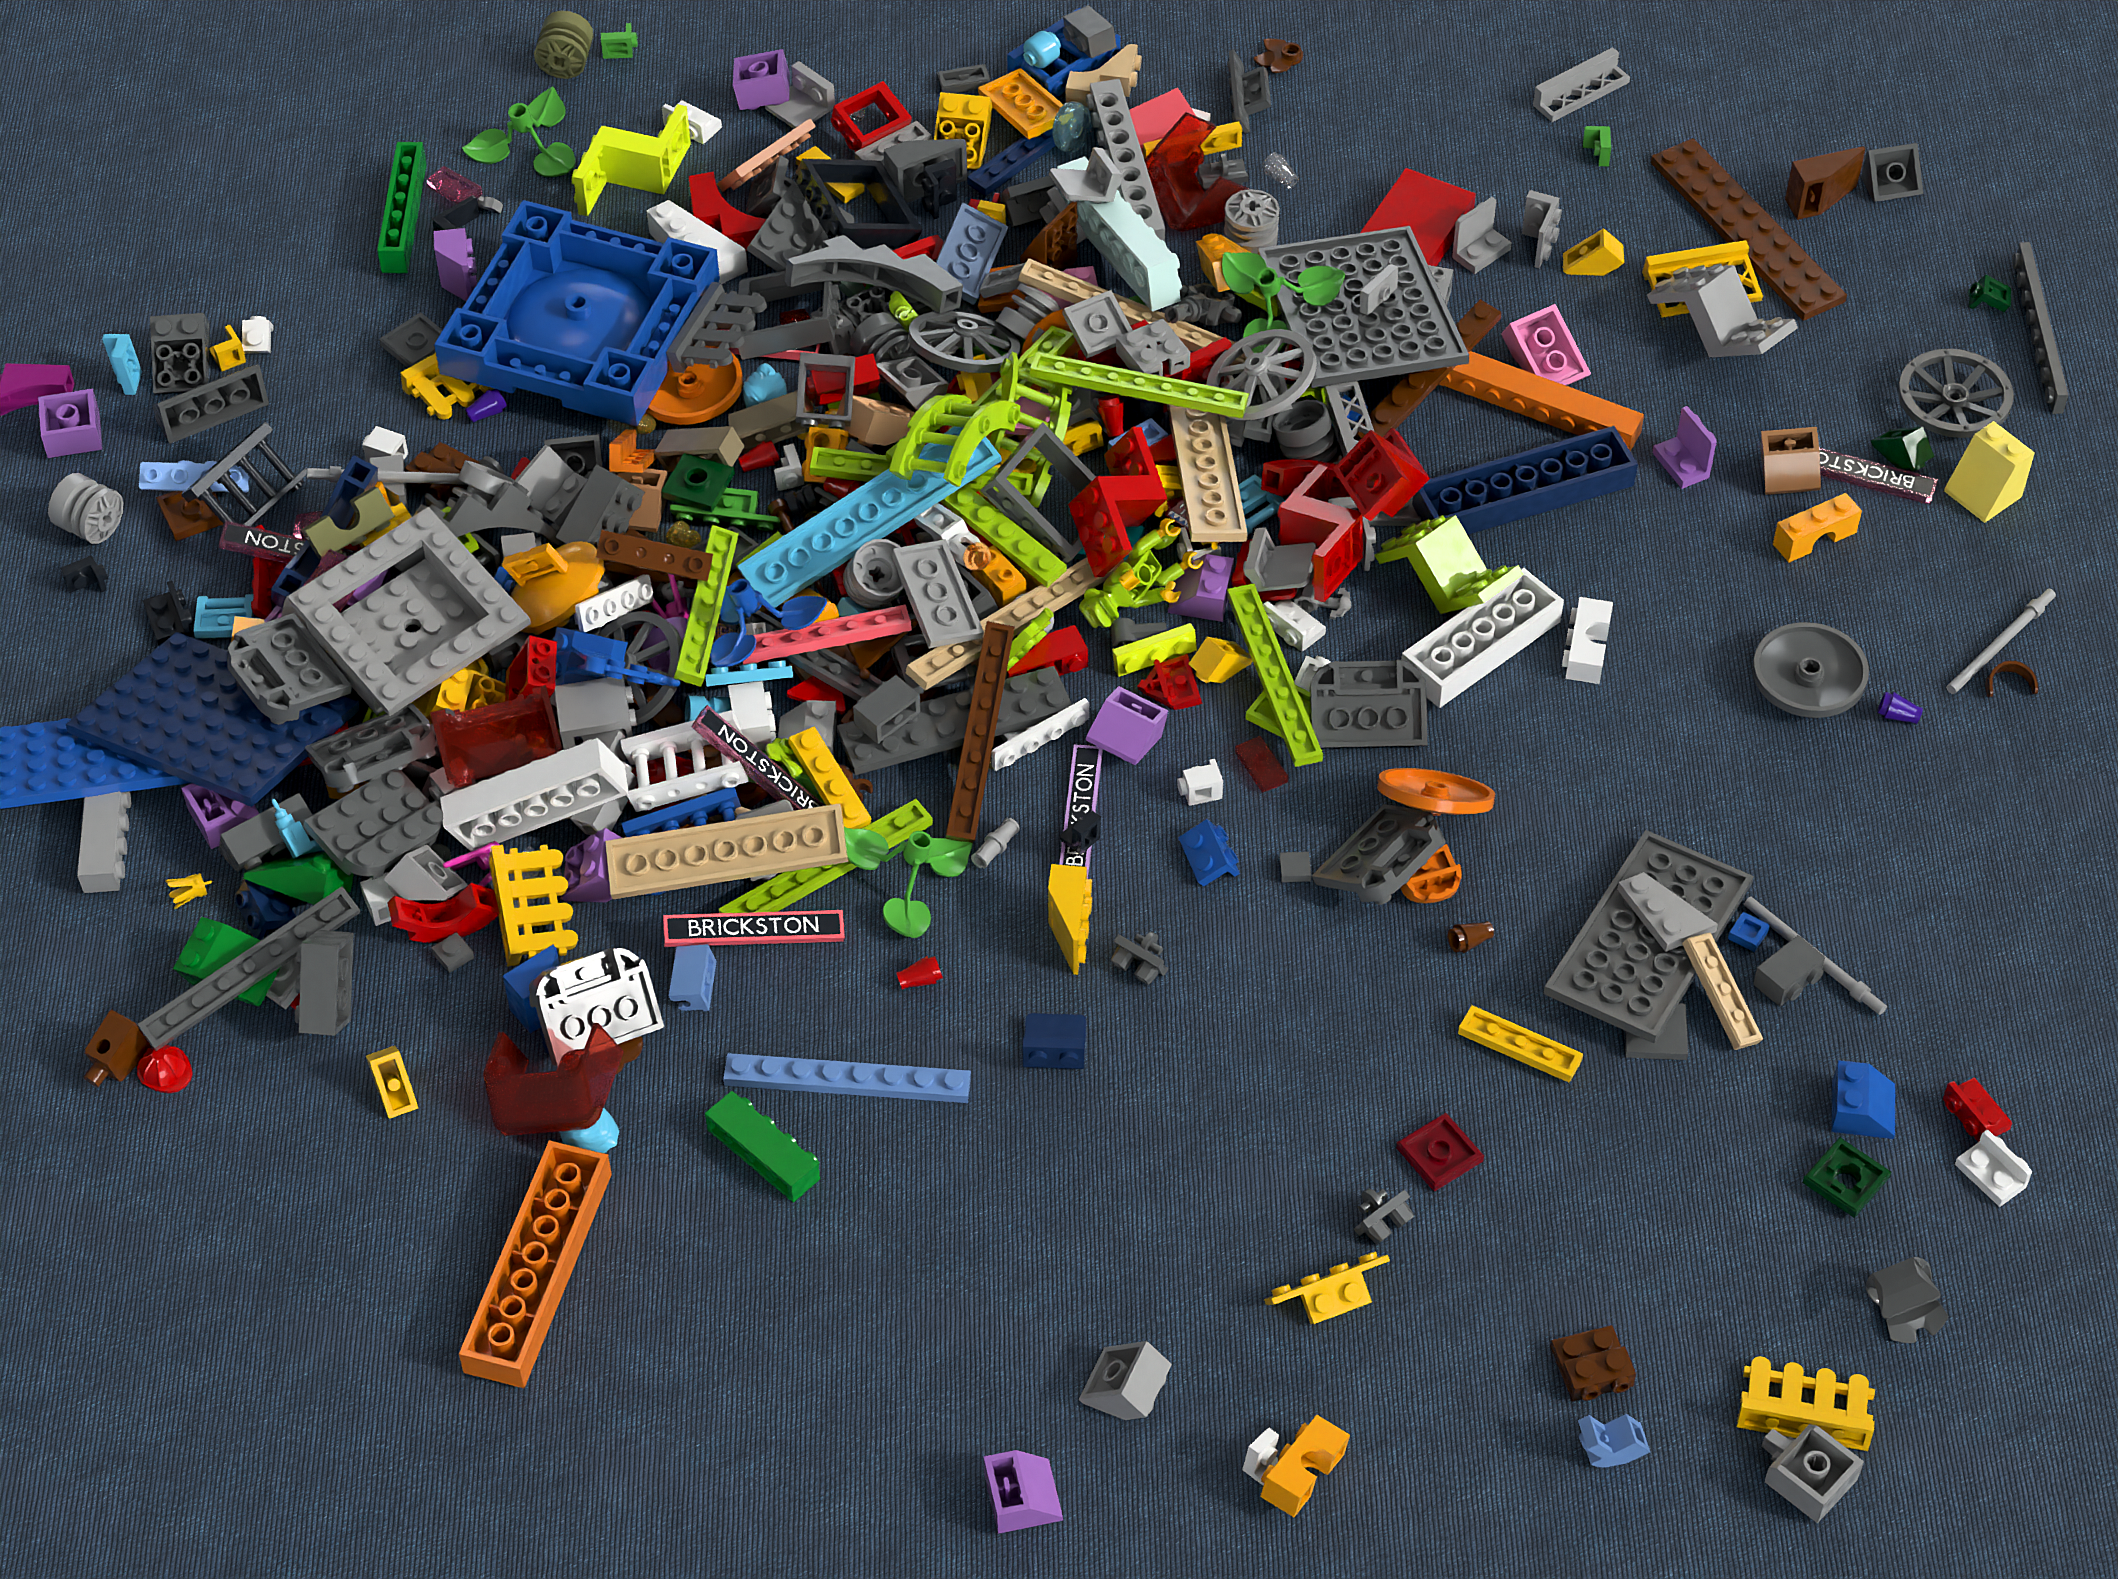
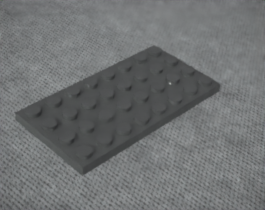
M1645 830L1546 983L1543 994L1655 1043L1697 973L1683 945L1667 952L1664 951L1618 892V883L1643 872L1716 922L1718 924L1717 931L1712 933L1715 942H1717L1752 885L1754 876Z

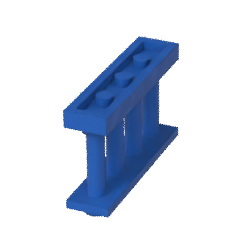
M1062 18L1044 31L1055 34L1060 41V48H1064L1077 57L1078 60L1069 65L1058 57L1051 64L1058 68L1060 72L1050 76L1042 69L1034 65L1031 66L1025 61L1023 43L1007 54V71L1011 73L1021 68L1043 82L1045 89L1056 98L1066 91L1070 71H1093L1102 67L1120 51L1121 36L1115 35L1116 48L1091 59L1084 52H1080L1071 41H1067L1063 34V27L1065 26Z
M735 787L725 788L623 822L622 826L626 837L677 830L688 824H693L694 826L707 825L706 820L718 814L723 816L724 822L733 821L736 819L734 811L736 808L741 807ZM666 891L656 892V893H650V894H651V895H660V894L665 893Z

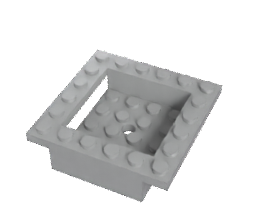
M429 507L288 596L289 603L306 621L308 631L349 681L351 687L376 715L382 711H385L389 716L393 715L531 624L530 617ZM423 546L425 559L341 613L332 605ZM415 624L420 626V629L414 633L405 630L409 625Z

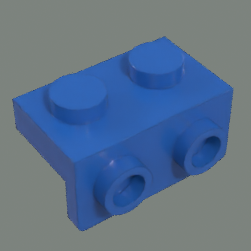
M1206 819L1178 837L1195 877L1203 887L1227 871L1234 877L1240 874L1236 865L1239 860L1230 847L1228 848L1226 841L1229 838L1220 825L1215 826Z

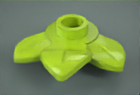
M775 738L772 743L766 745L765 749L768 757L785 765L793 778L798 777L801 773L807 774L789 746L788 739Z

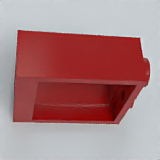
M882 81L834 105L831 123L834 129L838 132L840 131L848 147L856 152L911 124L912 117L885 82ZM875 102L890 123L863 135L849 115Z
M874 353L855 357L853 395L860 397L877 393L880 376ZM810 370L809 377H806L807 384H805L808 398L814 400L815 407L841 401L846 390L847 373Z
M529 635L506 671L504 719L515 721L522 710L527 709L528 713L522 723L532 725L555 691L556 641Z

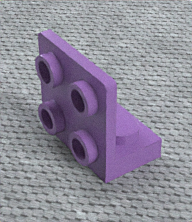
M1686 406L1681 409L1677 437L1654 445L1652 453L1681 489L1710 477L1716 438L1701 423L1698 415L1694 414Z

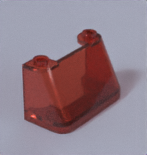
M546 685L532 688L533 694L527 695L526 699H524L523 694L517 695V699L463 712L457 709L454 710V716L446 714L445 709L430 712L447 783L454 784L455 788L471 785L472 780L514 770L530 764L534 760L546 758L563 750Z

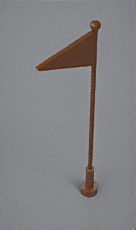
M784 499L772 501L767 511L770 516H776L780 519V524L785 534H788L795 529L790 520L792 513L788 503ZM818 579L814 584L820 595L828 599ZM917 618L910 620L912 629L918 624ZM909 631L846 644L860 670L859 677L863 680L870 677L868 668Z

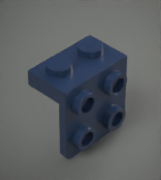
M1028 1014L1025 1020V1037H1023V1067L1084 1069L1086 1017L1077 1014Z

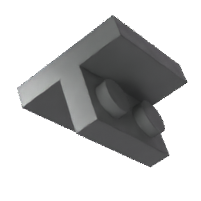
M780 155L752 181L745 214L758 218L763 213L769 216L792 182L796 184V182L785 176L788 159Z
M1050 176L1007 187L1000 194L1001 203L1005 205L1012 228L1044 219L1039 210L1046 206L1047 202L1051 201L1047 191L1056 186Z

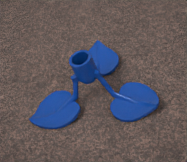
M747 579L736 580L730 586H726L720 617L728 625L740 623V633H727L714 642L710 653L712 665L716 667L733 666L743 662L753 653L757 640L753 635H746L744 619L756 613L762 605L777 618H782L781 624L785 629L800 630L811 625L820 616L827 604V599L819 596L796 597L785 602L782 611H778L763 598L759 591L753 590Z

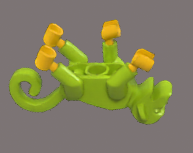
M1170 518L1163 519L1160 522L1159 528L1140 538L1133 545V550L1128 554L1129 557L1107 577L1103 584V591L1092 588L1085 591L1084 599L1081 601L1079 609L1092 627H1110L1112 622L1119 618L1117 607H1131L1135 609L1162 601L1174 603L1178 600L1181 591H1171L1176 585L1174 580L1185 573L1184 570L1188 567L1192 569L1200 568L1203 560L1198 559L1191 564V558L1197 552L1187 551L1183 554L1181 563L1178 564L1176 562L1166 570L1161 571L1162 566L1150 549H1163L1177 539L1181 529L1180 527L1170 525L1175 520ZM1152 585H1155V586H1163V587H1159V588H1156V589L1149 590V588H1150Z

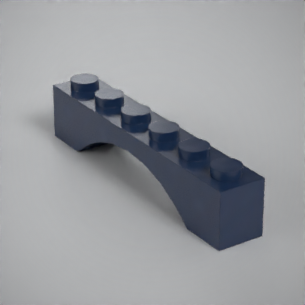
M353 455L341 474L321 517L324 515L330 516L335 526L339 529L350 527L355 519V511L349 501L376 485L378 481V467ZM307 540L293 559L284 567L271 588V603L283 608L287 596L316 579V576L319 577L329 562L327 558L323 560L318 559Z

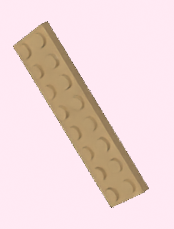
M1167 404L1191 542H1246L1247 528L1225 416Z
M840 803L605 841L612 899L848 862Z

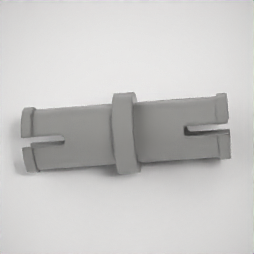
M1005 818L994 832H990L985 837V842L972 854V862L977 867L985 869L997 854L1004 852L1007 848V843L1019 832L1020 827L1018 823L1012 818Z

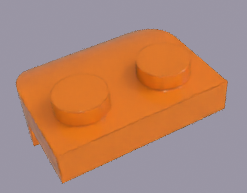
M1445 844L1428 859L1424 866L1420 867L1410 877L1406 884L1400 887L1401 891L1409 900L1417 903H1434L1448 899L1457 892L1462 875L1460 864H1455L1449 847Z

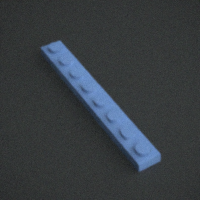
M728 1053L723 1081L724 1086L968 1103L971 1071Z

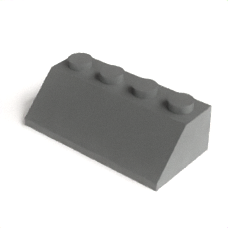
M257 364L152 405L159 428L168 443L171 444L267 406L269 401L261 369Z

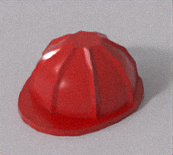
M165 1045L157 1051L153 1047L147 1048L137 1066V1075L141 1083L152 1090L162 1093H174L182 1090L189 1084L193 1075L188 1057L182 1050L171 1045Z

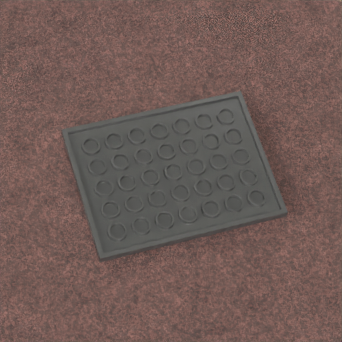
M1410 226L1258 248V255L1265 260L1267 267L1274 269L1278 278L1284 277L1286 281L1298 288H1301L1298 283V276L1310 267L1330 266L1338 268L1345 273L1339 293L1332 302L1324 306L1310 305L1305 302L1303 293H1296L1283 284L1280 291L1274 295L1287 329L1305 337L1315 353L1317 366L1314 378L1310 384L1311 388L1469 363V353ZM1393 264L1397 266V289L1370 314L1361 313L1359 310L1360 290L1388 265ZM1304 356L1299 357L1302 366H1304Z

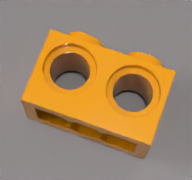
M809 427V433L806 434L804 441L805 448L807 449L806 460L802 464V475L805 482L824 484L827 478L825 476L810 475V464L814 446L822 447V439L828 436L829 445L827 448L846 450L845 447L848 445L849 438L848 431Z
M993 545L987 548L988 559L976 569L971 570L972 576L990 592L997 606L1001 609L1013 602L1020 594L1026 593V579Z

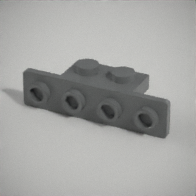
M1232 49L1229 51V61H1227V66L1231 73L1229 85L1233 92V95H1230V100L1234 107L1232 118L1234 122H1240L1242 130L1246 134L1250 132L1249 115L1271 107L1268 72L1262 66L1244 73V65L1235 50Z

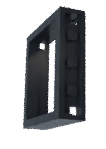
M801 160L793 179L829 239L835 238L836 235H838L837 237L845 235L860 248H873L885 244L890 249H898L918 240L923 229L881 161ZM823 182L865 183L889 224L847 223Z

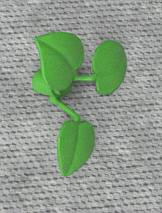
M553 86L540 94L528 106L523 103H516L509 108L508 114L511 121L507 123V137L502 130L488 129L478 134L469 144L462 147L465 154L474 161L484 164L500 162L509 155L510 150L507 144L512 141L513 129H515L519 133L530 132L542 152L535 157L533 162L534 169L539 175L543 177L561 176L573 170L576 164L575 155L568 145L554 142L546 150L532 125L537 128L540 125L551 127L564 118L566 113L564 103Z
M1224 252L1222 259L1223 275L1228 287L1238 294H1249L1257 285L1265 297L1268 319L1258 318L1251 321L1244 330L1243 338L1266 330H1288L1283 321H1272L1273 314L1270 298L1280 291L1282 284L1296 293H1303L1305 302L1310 305L1324 306L1335 299L1345 278L1344 271L1338 268L1314 266L1307 268L1298 276V283L1301 287L1298 288L1286 281L1284 277L1278 278L1276 271L1267 267L1265 260L1258 254L1250 252ZM1286 343L1280 345L1278 352L1283 349ZM1269 344L1255 347L1252 351L1254 354L1263 352Z
M844 827L848 860L861 869L875 870L878 868L880 861L888 862L903 851L905 861L913 865L904 900L900 898L888 900L883 907V918L889 927L906 937L918 938L927 931L931 921L930 911L925 903L910 901L919 865L923 862L926 864L930 863L931 869L941 876H958L963 873L967 866L973 844L946 838H931L930 835L923 831H915L910 835L908 842L901 841L900 846L887 855L889 846L885 838L880 834L866 829Z

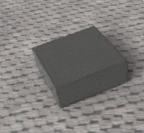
M1283 852L1279 854L1281 882H1311L1309 852Z

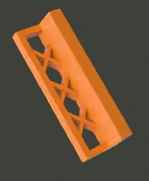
M625 429L609 444V471L643 473L657 459L654 454L655 449H636V430Z

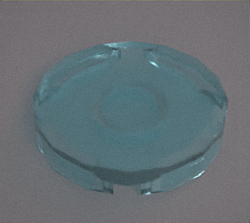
M1067 102L1059 109L1055 116L1053 139L1059 150L1075 153L1084 147L1087 142L1084 139L1086 134L1091 132L1092 119L1089 109L1083 106L1082 103Z

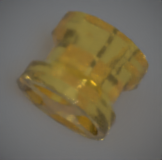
M678 521L672 525L666 535V542L668 544L688 549L699 544L701 541L700 534L695 530H690L689 525L684 521Z

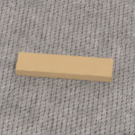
M1711 932L1687 938L1682 943L1734 1050L1761 1042L1763 1037Z

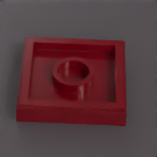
M1447 1113L1442 1114L1404 1137L1396 1144V1149L1434 1192L1484 1161V1155Z

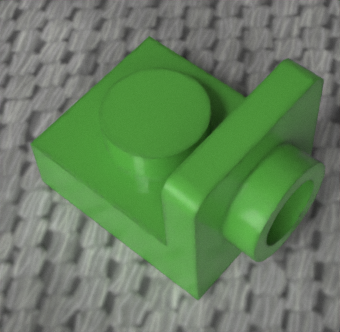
M626 23V32L601 33L603 59L633 58V47H638L637 32H632L631 23Z
M1586 126L1584 128L1583 148L1594 149V156H1598L1599 166H1609L1611 152L1610 127Z

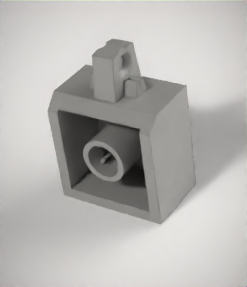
M1809 1424L1796 1439L1792 1437L1786 1438L1772 1429L1762 1442V1447L1772 1455L1771 1459L1774 1461L1768 1468L1765 1483L1816 1523L1829 1512L1858 1480L1864 1463L1863 1460L1817 1425Z

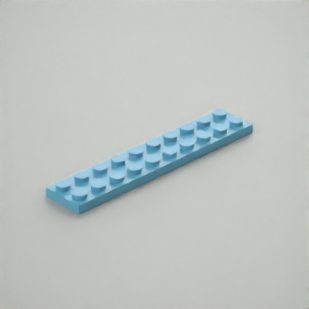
M954 426L944 434L959 436L963 427ZM985 436L974 450L967 464L966 474L962 478L960 487H955L943 479L944 473L915 470L910 481L898 478L887 469L737 566L744 579L750 582L753 590L759 591L763 598L775 608L851 559L866 542L884 538L1002 462L1001 455ZM928 443L923 447L918 459L948 463L954 446Z

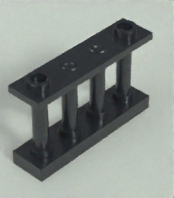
M264 422L250 432L181 495L188 503L196 498L199 501L203 500L226 527L231 524L248 528L289 490L293 493L305 483L302 478L307 475V468L296 474L291 471L267 443L269 440L266 436L273 429L267 422ZM254 448L256 451L259 449L286 480V483L277 491L249 460L250 456L247 453ZM233 465L240 466L268 498L258 508L230 477L231 472L229 469ZM214 482L222 483L249 514L241 524H238L212 495L211 492L213 490L210 486ZM224 539L222 540V542H223L225 545L228 544V543H230V542H232V541H227V540H224Z

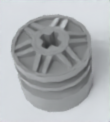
M1250 189L1233 194L1227 200L1225 206L1224 237L1255 254H1258V248L1277 246L1280 210L1277 200L1272 195L1261 190Z
M1020 283L1017 289L1026 295L1025 299L1023 300L1013 294L1011 298L1020 307L1016 311L1005 306L996 322L1009 329L1017 337L1020 338L1021 336L1026 340L1028 333L1041 319L1061 308L1055 300L1042 291ZM1038 328L1032 337L1033 343L1044 333L1042 329Z
M465 460L458 478L467 484L468 487L467 489L454 487L452 492L459 497L463 493L469 496L475 493L487 502L485 505L487 507L504 482L512 485L515 480L491 468ZM450 497L447 505L453 508L458 498Z
M72 473L66 476L52 493L48 515L54 525L67 532H73L76 536L85 539L91 544H99L107 540L114 533L121 520L124 503L122 496L117 491L109 489L103 484H98L81 473Z
M874 539L862 545L848 562L843 573V585L848 596L856 604L865 608L878 609L882 604L891 603L903 590L904 586L891 557L892 550L900 548L898 544L887 539ZM870 574H874V575H875V579L878 580V581H877V582L873 581V576H871Z

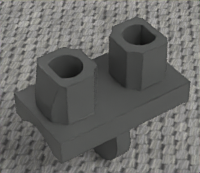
M1219 154L1218 162L1198 165V173L1206 194L1216 193L1219 190V186L1227 185L1228 189L1232 191L1240 190L1243 183L1248 182L1249 176L1245 170L1243 159L1227 161L1225 154Z
M1151 931L1145 937L1139 933L1136 934L1134 941L1140 944V946L1118 934L1114 940L1117 948L1111 958L1114 966L1126 971L1133 960L1138 961L1141 964L1134 975L1147 985H1150L1158 974L1164 977L1168 967L1163 965L1164 961L1151 953L1154 952L1160 955L1163 951V947L1157 944L1158 935Z
M1370 1188L1363 1191L1362 1199L1364 1203L1358 1208L1362 1214L1367 1213L1369 1210L1372 1214L1354 1228L1355 1232L1359 1236L1366 1233L1378 1245L1392 1234V1231L1382 1220L1388 1215L1398 1229L1411 1220L1414 1215L1405 1202L1410 1198L1405 1189L1386 1204L1383 1203V1200L1388 1197V1194L1384 1189L1377 1193Z

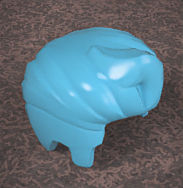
M767 363L761 364L756 369V372L751 373V376L747 378L743 385L746 408L787 394L784 378Z
M587 1103L586 1105H579L577 1108H570L559 1113L557 1118L558 1127L564 1144L599 1153H606L610 1148L617 1145L619 1128L603 1106Z

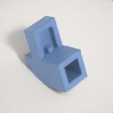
M1628 1414L1606 1424H1602L1590 1415L1578 1420L1582 1432L1579 1434V1439L1587 1452L1590 1464L1593 1466L1610 1467L1626 1464L1650 1453L1641 1423Z

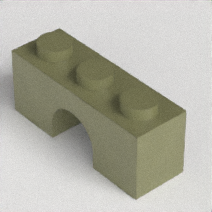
M371 487L349 501L355 511V520L350 527L339 529L335 526L330 516L324 515L301 529L318 559L323 560L327 558L328 561H331L343 553L341 550L348 544H351L352 547L367 539L365 534L374 529L376 532H379L391 525L389 520L394 518L395 515L378 487Z

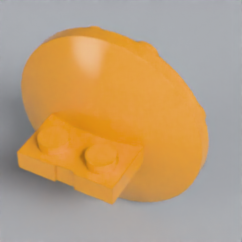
M577 541L554 549L549 543L531 548L528 551L504 557L502 567L517 582L510 597L530 617L531 624L522 629L521 632L539 635L555 626L563 627L568 623L570 617L576 613V604L597 595L599 591L597 586L605 572L604 560L596 558L597 549L594 545L588 542Z

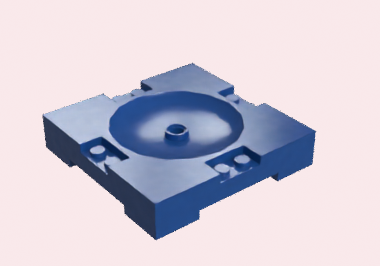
M523 200L501 235L503 243L462 309L456 308L434 344L440 374L509 393H514L516 388H521L562 399V406L569 409L638 426L669 371V358L666 351L710 284L720 280L717 249L670 237L666 239L665 243L575 221L572 220L571 212Z

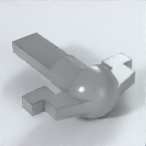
M684 581L676 582L680 598H693L694 589L683 587ZM666 583L662 587L663 600H667V602L674 601L670 583Z
M1340 588L1338 591V597L1341 598L1329 597L1325 602H1319L1318 607L1338 609L1337 611H1331L1330 619L1336 620V617H1343L1351 608L1350 592H1347L1345 588Z

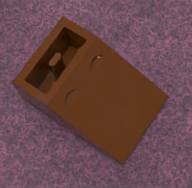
M1864 146L1792 162L1785 200L1797 220L1821 215L1857 187L1866 149Z
M1071 202L1041 230L1020 256L1021 264L1026 263L1029 258L1062 272L1068 266H1072L1078 257L1077 202Z

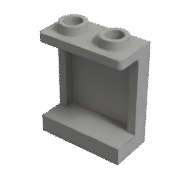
M607 677L555 686L559 729L564 749L575 747L574 737L614 731L616 729H625L627 738L633 737L632 726H637L634 708L629 709L628 704L634 703L632 688L631 686H625L624 677H622V680Z

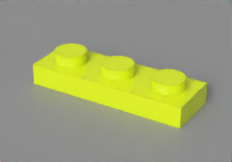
M1189 623L1112 649L1115 672L1120 677L1153 666L1156 659L1161 663L1197 651L1194 627Z

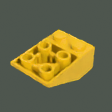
M940 92L934 140L964 139L966 141L967 169L977 170L982 166L993 110L991 98Z
M464 667L432 689L425 714L431 725L446 708H449L501 737L507 733L514 721L504 719L505 683L467 667Z
M1051 864L1048 885V923L1073 974L1078 975L1079 963H1085L1086 959L1085 942L1088 939V918L1092 910V879H1087V867Z

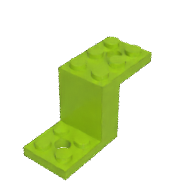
M1441 515L1432 521L1427 519L1418 525L1413 523L1401 530L1402 536L1399 538L1393 537L1382 543L1381 547L1383 549L1374 554L1379 564L1408 557L1440 614L1483 604L1524 575L1519 565L1509 568L1503 565L1494 571L1487 569L1456 515L1447 518Z

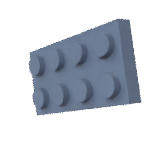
M962 202L935 263L963 284L961 298L974 305L980 295L979 290L983 280L992 267L1008 226Z

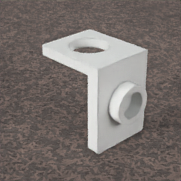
M1185 527L1180 528L1179 543H1177V552L1180 560H1182L1185 552L1193 551ZM1217 546L1216 550L1212 548L1195 550L1194 552H1197V554L1191 558V561L1205 554L1221 556V547Z

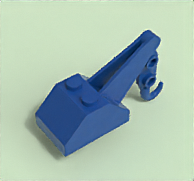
M561 627L556 629L553 641L557 642L555 684L557 686L607 677L622 680L623 674L628 675L627 681L643 685L644 682L672 687L680 685L678 679L647 671V667L630 664V669H625L624 657L628 642Z

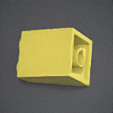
M1993 421L1974 434L1949 479L1944 492L1985 523L2022 497L2035 452Z

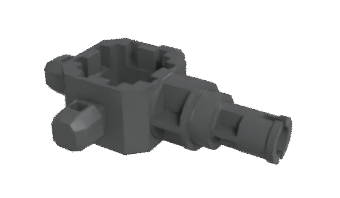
M1201 283L1194 286L1182 285L1180 290L1181 301L1176 306L1166 308L1165 318L1168 322L1171 321V323L1181 320L1188 323L1199 321L1205 325L1216 326L1226 322L1230 324L1239 323L1242 313L1233 306L1235 297L1232 293L1228 291L1218 292L1212 284Z

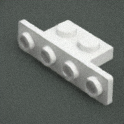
M641 575L576 604L574 619L575 624L579 626V631L587 632L594 628L602 627L611 620H615L624 614L653 602L650 576Z
M1084 698L1035 726L999 735L1005 743L992 750V767L997 771L1004 766H1009L1018 758L1036 751L1050 740L1058 739L1066 731L1084 724L1089 719V702L1087 699Z

